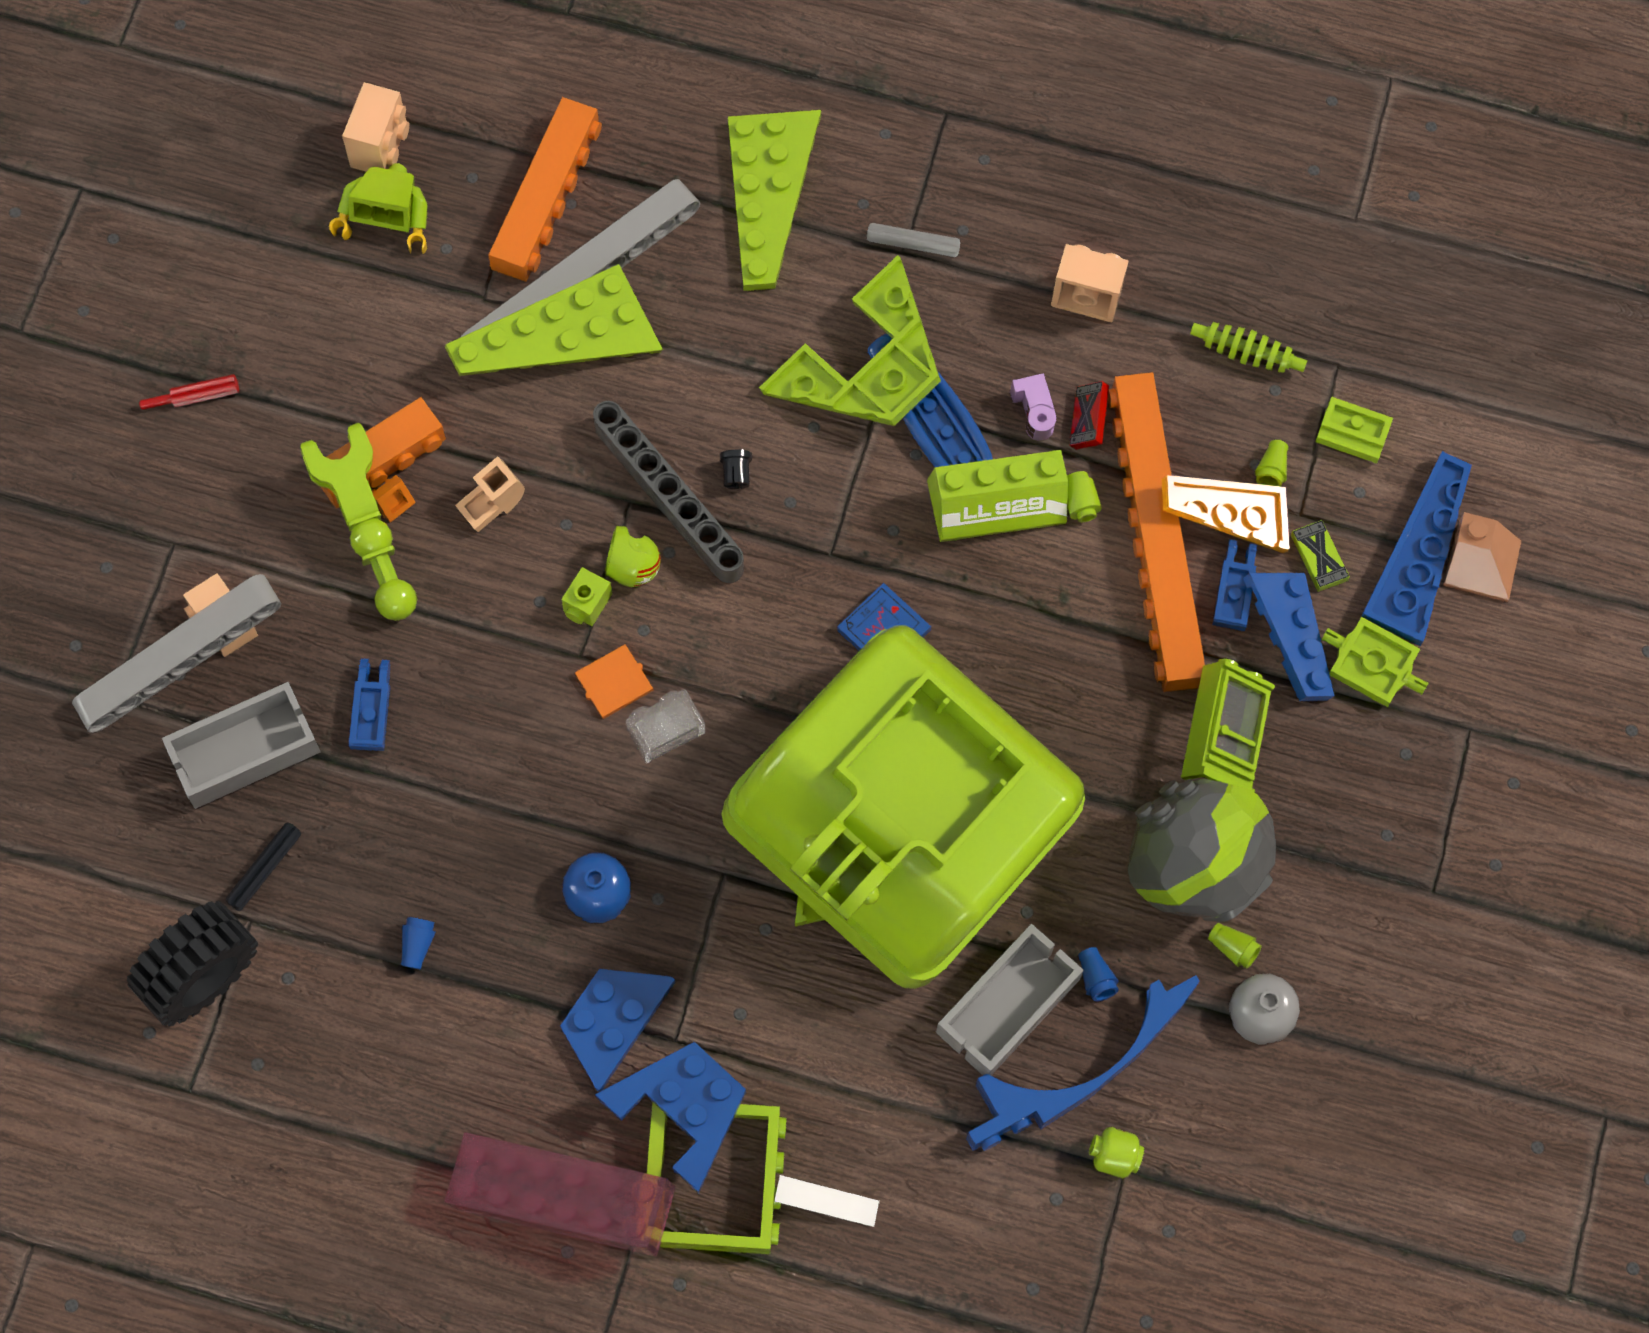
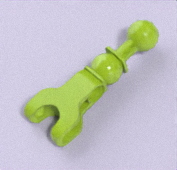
M355 423L348 427V440L351 448L349 453L341 459L331 460L324 457L313 440L301 443V454L310 479L318 486L327 488L334 493L348 529L351 531L350 542L355 553L362 557L363 566L369 564L372 566L379 584L374 598L378 612L385 618L394 621L407 618L416 608L417 596L412 585L398 579L390 556L395 554V549L392 545V532L388 525L381 520L380 511L366 478L372 466L373 449L363 426L360 423Z

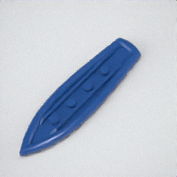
M887 333L877 338L868 347L871 359L893 339ZM938 372L941 382L902 418L915 441L934 467L993 459L991 451L974 419Z

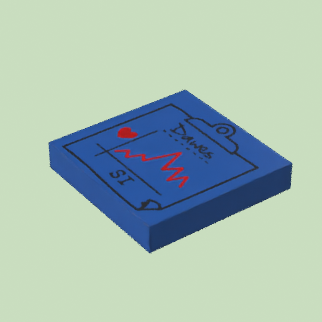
M883 583L837 626V631L860 651L872 637L880 631L893 626L906 625L914 629L922 637L931 631V626Z

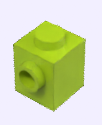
M582 567L561 599L566 617L577 624L584 622L593 626L612 596L611 582Z

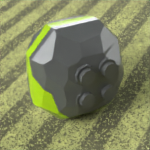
M1189 779L1179 784L1176 780H1172L1159 790L1161 797L1153 802L1145 803L1135 812L1137 824L1128 861L1130 883L1154 908L1163 912L1202 917L1205 921L1225 922L1231 920L1262 894L1273 881L1270 875L1276 858L1273 819L1260 797L1250 789L1208 779L1195 781Z

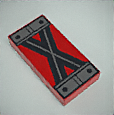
M1100 381L1076 387L1069 446L1076 450L1102 444L1109 385L1105 382Z

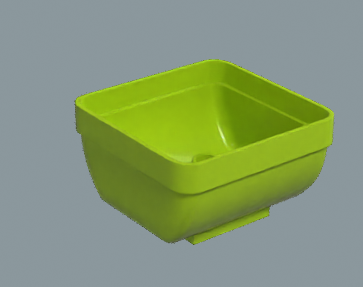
M896 625L882 630L872 637L738 779L724 802L722 819L723 825L730 835L887 977L903 988L916 989L928 985L947 968L1073 825L1083 810L1085 792L1084 784L1079 776L922 636L906 625Z

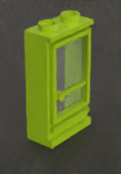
M1219 659L1216 663L1203 665L1181 774L1182 779L1189 780L1205 777L1209 780L1247 788L1255 792L1252 785L1255 778L1254 775L1257 768L1271 690L1275 688L1274 684L1262 679L1263 676L1257 672L1246 671L1238 667V663L1230 659Z

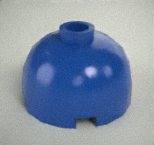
M589 853L579 857L569 866L563 879V896L568 909L576 916L581 917L582 920L588 923H604L615 919L621 914L620 911L625 908L626 904H628L631 898V881L627 870L616 858L605 853Z

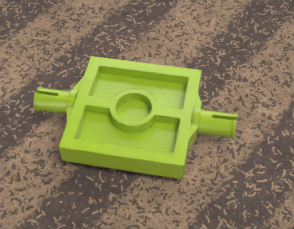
M1361 617L1355 629L1346 638L1328 628L1321 639L1339 649L1337 660L1329 675L1386 707L1389 706L1396 692L1402 689L1404 685L1422 695L1429 684L1411 674L1413 662L1420 648Z

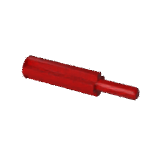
M235 374L179 386L169 389L170 394L140 400L139 406L144 410L172 403L175 408L239 393V383Z

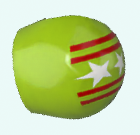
M616 526L609 547L605 575L617 583L630 588L649 583L660 569L661 556L658 547L649 537L644 535L642 538H634L629 535L626 526Z

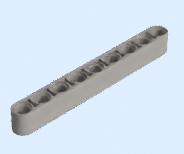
M679 179L669 182L473 325L461 337L617 264L623 268L692 217L699 209L700 201Z

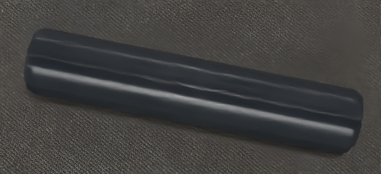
M289 822L282 826L227 895L225 900L229 906L237 911H241L301 836V832L296 826Z

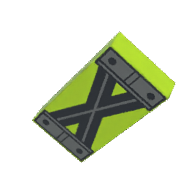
M1322 520L1292 531L1291 537L1318 592L1348 581L1350 576Z

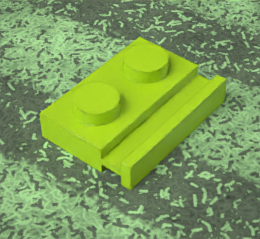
M1331 397L1315 442L1377 464L1393 418Z

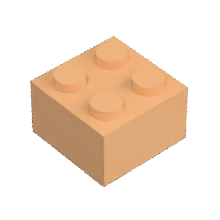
M363 83L342 135L351 168L367 172L370 167L388 169L393 163H397L399 156L398 146L401 140L407 138L409 132V122L406 121L405 116L406 107L403 106L400 92Z
M1066 244L1056 276L1051 306L1113 322L1129 260L1122 259L1119 255L1113 253L1103 254L1091 251L1083 245L1073 246Z

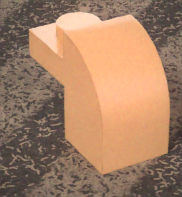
M496 457L473 477L478 486L455 505L477 532L482 530L503 511L508 514L518 504L524 494L525 488L499 457Z

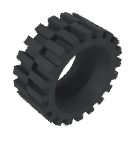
M213 901L207 902L203 908L201 905L194 908L190 915L186 913L178 918V923L174 926L169 925L163 930L164 934L159 939H153L149 944L150 948L142 952L137 958L139 962L132 965L130 969L132 974L127 976V985L162 1025L174 1026L176 1022L180 1024L186 1021L189 1015L194 1017L199 1014L201 1008L205 1005L208 1007L214 1003V999L220 993L223 995L229 989L228 986L242 976L240 972L247 969L251 964L249 959L255 957L258 942L220 901L215 903Z

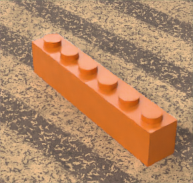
M562 97L489 252L491 270L527 282L531 272L535 273L541 261L540 252L543 245L548 246L551 241L555 219H560L563 215L566 195L568 192L572 193L575 189L578 169L580 166L584 167L587 163L590 143L592 140L596 141L599 137L602 123L598 120V110L596 108Z

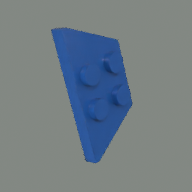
M599 969L560 1025L561 1030L598 1092H601L663 1002L675 984L674 978L670 976Z

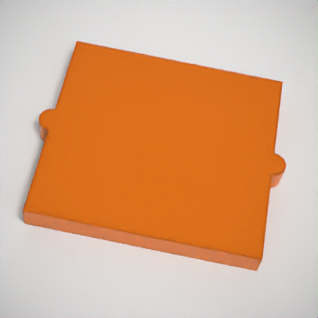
M626 644L575 672L577 679L586 691V699L592 701L602 719L654 691L642 671L643 665L636 662Z

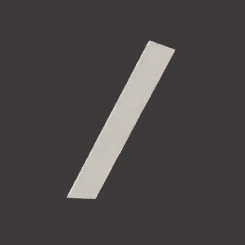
M781 1175L775 1196V1202L872 1227L875 1225L879 1204L878 1200Z

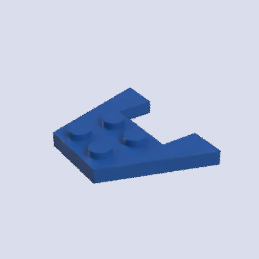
M693 1042L595 1094V1096L621 1121L647 1096L695 1141V1144L677 1161L672 1169L699 1194L744 1098L746 1089L697 1043Z

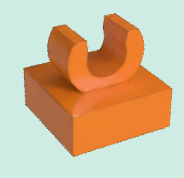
M397 475L391 479H386L385 483L377 490H372L380 512L390 523L416 503L402 479Z

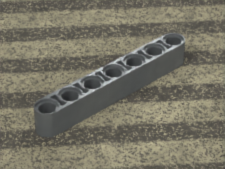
M613 401L599 403L593 411L595 432L714 575L725 583L738 581L744 572L743 552L624 410ZM606 417H612L616 419L615 422L611 424H604L601 422ZM625 441H634L636 443L630 448L621 446ZM646 464H652L656 467L654 470L647 472L640 469ZM665 488L676 490L672 495H663L661 493ZM691 511L696 516L692 519H684L681 517V514ZM706 535L717 538L715 542L708 544L701 541V538ZM726 559L737 562L732 568H726L721 565Z

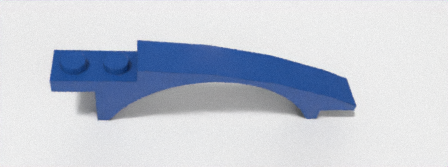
M1195 975L1168 991L1165 990L1160 980L1150 984L1149 990L1146 992L1144 1019L1136 1041L1117 1064L1093 1080L1065 1089L1034 1090L1005 1083L989 1074L979 1077L976 1087L994 1118L968 1132L966 1140L974 1151L982 1147L986 1151L1002 1141L1001 1135L1010 1130L1017 1134L1031 1126L1033 1123L1030 1119L1032 1118L1035 1119L1039 1128L1043 1129L1094 1096L1134 1062L1178 1014L1199 983L1198 977Z

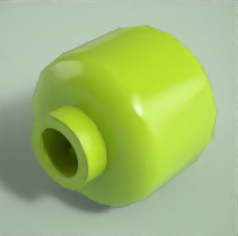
M1114 1127L1106 1128L1101 1136L1094 1135L1089 1148V1155L1094 1156L1095 1168L1100 1172L1118 1178H1126L1131 1172L1137 1173L1144 1154V1147L1140 1145L1139 1139L1135 1134Z

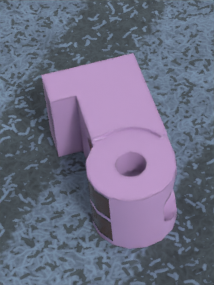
M1044 373L1013 380L1010 394L1013 403L1021 401L1023 403L1027 416V434L1037 441L1048 439L1054 431L1056 413Z

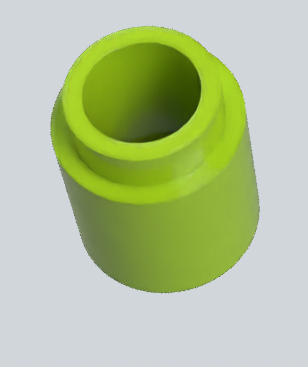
M1085 471L1067 475V508L1070 518L1081 523L1095 519L1102 507L1093 479Z

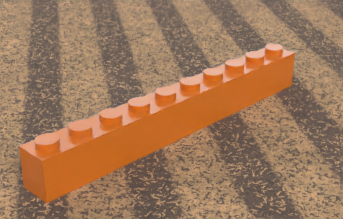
M1152 372L1115 376L1112 389L1108 391L1109 408H1115L1116 418H1113L1112 422L1115 438L1120 437L1121 448H1118V463L1120 468L1125 467L1126 478H1123V492L1125 498L1130 497L1132 507L1128 508V521L1130 528L1135 527L1137 538L1133 539V550L1135 558H1140L1142 569L1138 570L1139 585L1141 589H1146L1147 594L1143 607L1145 618L1151 619L1153 629L1149 631V644L1151 650H1156L1158 661L1154 662L1155 678L1157 682H1162L1163 692L1199 688L1205 662L1179 516L1163 511L1162 479L1167 475H1172L1154 374Z

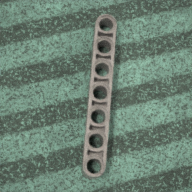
M259 574L245 580L73 699L72 704L88 732L94 733L108 727L274 614L281 607V602L265 575Z

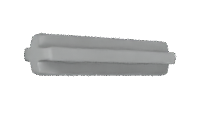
M870 223L867 231V240L869 242L957 257L960 250L961 242L958 238L877 223Z

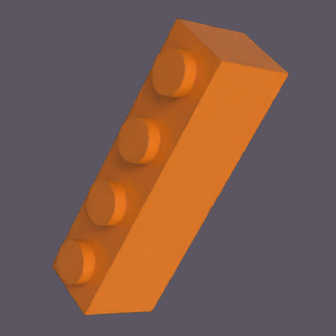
M422 397L366 431L373 449L372 466L366 475L369 486L372 488L380 486L389 475L397 470L407 469L414 463L417 457L425 452L431 453L435 451L446 440L442 424ZM350 442L326 457L331 460L343 458L349 453L351 448ZM321 487L336 509L339 508L334 493L327 488Z

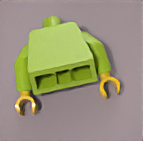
M393 163L388 169L370 167L364 176L345 186L337 212H340L339 217L331 220L329 228L335 237L338 228L344 227L342 231L344 240H348L352 234L351 227L347 223L348 218L353 222L409 232L410 228H413V233L407 239L408 250L411 253L413 242L420 241L423 243L422 254H424L427 250V243L422 233L423 229H426L427 201L421 189L414 186V176L407 173V169L402 164Z

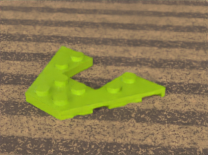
M898 255L852 298L854 305L893 339L849 381L843 378L805 343L759 387L764 395L895 426L941 382L902 260Z

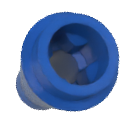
M407 917L406 925H402L401 966L421 970L423 960L436 931H433L435 922Z
M1091 947L1078 954L1081 967L1084 970L1083 978L1086 994L1090 995L1093 1001H1103L1114 996L1119 991L1117 987L1119 981L1099 954L1098 949Z

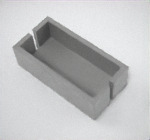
M289 682L162 738L186 795L195 809L320 753V749Z
M1033 924L1017 938L938 1023L936 1033L959 1054L965 1049L966 1055L964 1059L982 1075L989 1074L992 1076L1077 984L1084 971L1061 949L1055 954L1054 960L1051 962L1048 958L1051 956L1055 944Z

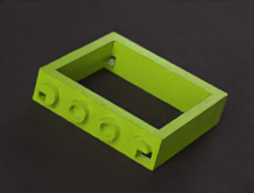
M652 1103L641 1237L642 1246L756 1254L771 1253V1245H778L779 1223H773V1209H781V1203L775 1202L777 1191L775 1180L776 1174H783L784 1152H777L778 1138L785 1139L787 1119L780 1117V1107L740 1104L734 1117L768 1120L761 1236L746 1237L658 1231L667 1115Z

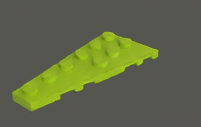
M821 110L728 117L743 291L776 288L786 243L792 228L794 213L797 209L810 153L815 141V134L819 126Z
M619 264L445 345V349L459 376L499 372V370L514 368L525 369L548 364L559 365L593 361L616 356L627 357L633 356V354L661 353L663 350Z

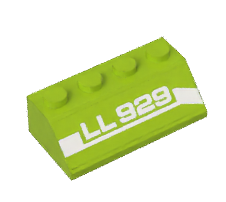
M1061 450L935 467L927 479L940 542L1067 523L1068 478Z

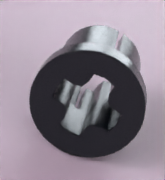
M740 449L721 452L719 456L720 462L723 463L724 487L739 489V484L741 489L749 487V463L752 461V452Z

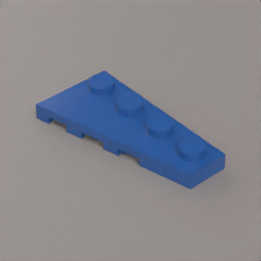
M1305 573L1247 574L1243 577L1247 589L1252 588L1258 600L1254 604L1259 615H1264L1272 632L1269 633L1273 645H1277L1283 654L1284 660L1282 665L1299 701H1328L1334 697Z

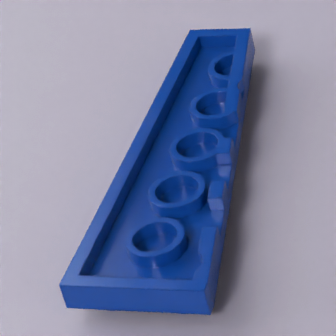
M1443 451L1361 616L1418 646H1421L1426 636L1435 596L1442 577V570L1448 555L1451 537L1455 529L1459 508L1472 466Z

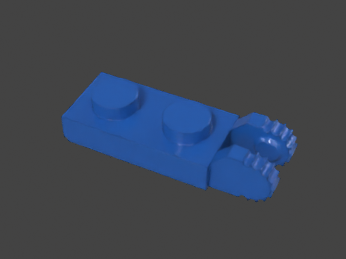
M1229 539L1226 557L1221 568L1212 625L1245 631L1253 590L1252 588L1247 589L1243 577L1249 573H1256L1257 566H1254L1257 544H1249L1245 554L1246 562L1243 564L1234 562L1238 547L1237 541Z
M361 659L358 681H355L349 747L355 750L384 751L390 695V661H381L379 666V682H368L371 669L369 659Z

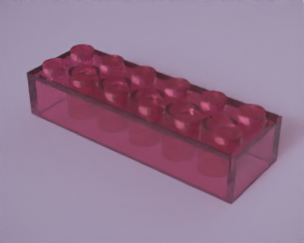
M464 1132L444 1202L457 1210L657 1257L676 1186L667 1178Z

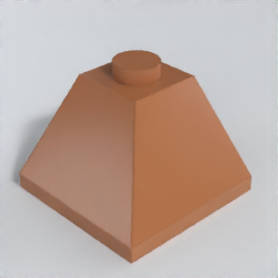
M1464 512L1455 528L1443 586L1508 602L1521 540L1497 520Z

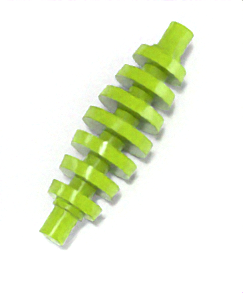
M1195 322L1192 326L1190 335L1202 338L1205 341V347L1211 349L1213 343L1218 344L1216 352L1219 354H1223L1225 347L1231 348L1228 358L1232 360L1235 359L1237 351L1243 352L1240 364L1243 365L1247 364L1249 356L1252 355L1255 356L1252 367L1259 368L1262 359L1267 360L1265 367L1267 370H1272L1274 363L1280 365L1278 372L1284 373L1289 368L1304 372L1308 361L1292 354L1293 348L1289 346L1286 347L1285 352L1279 351L1281 343L1276 340L1272 348L1267 347L1269 337L1264 334L1260 344L1254 343L1257 336V331L1254 330L1250 331L1248 339L1245 340L1242 339L1245 328L1238 327L1235 336L1230 335L1231 325H1225L1223 332L1218 331L1220 323L1213 322L1211 326L1208 325V327Z

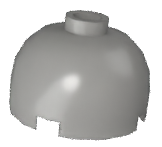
M1256 974L1245 979L1232 994L1229 1003L1232 1024L1235 1030L1250 1042L1258 1045L1279 1042L1285 1039L1296 1026L1300 1013L1299 998L1294 988L1283 978L1273 974Z

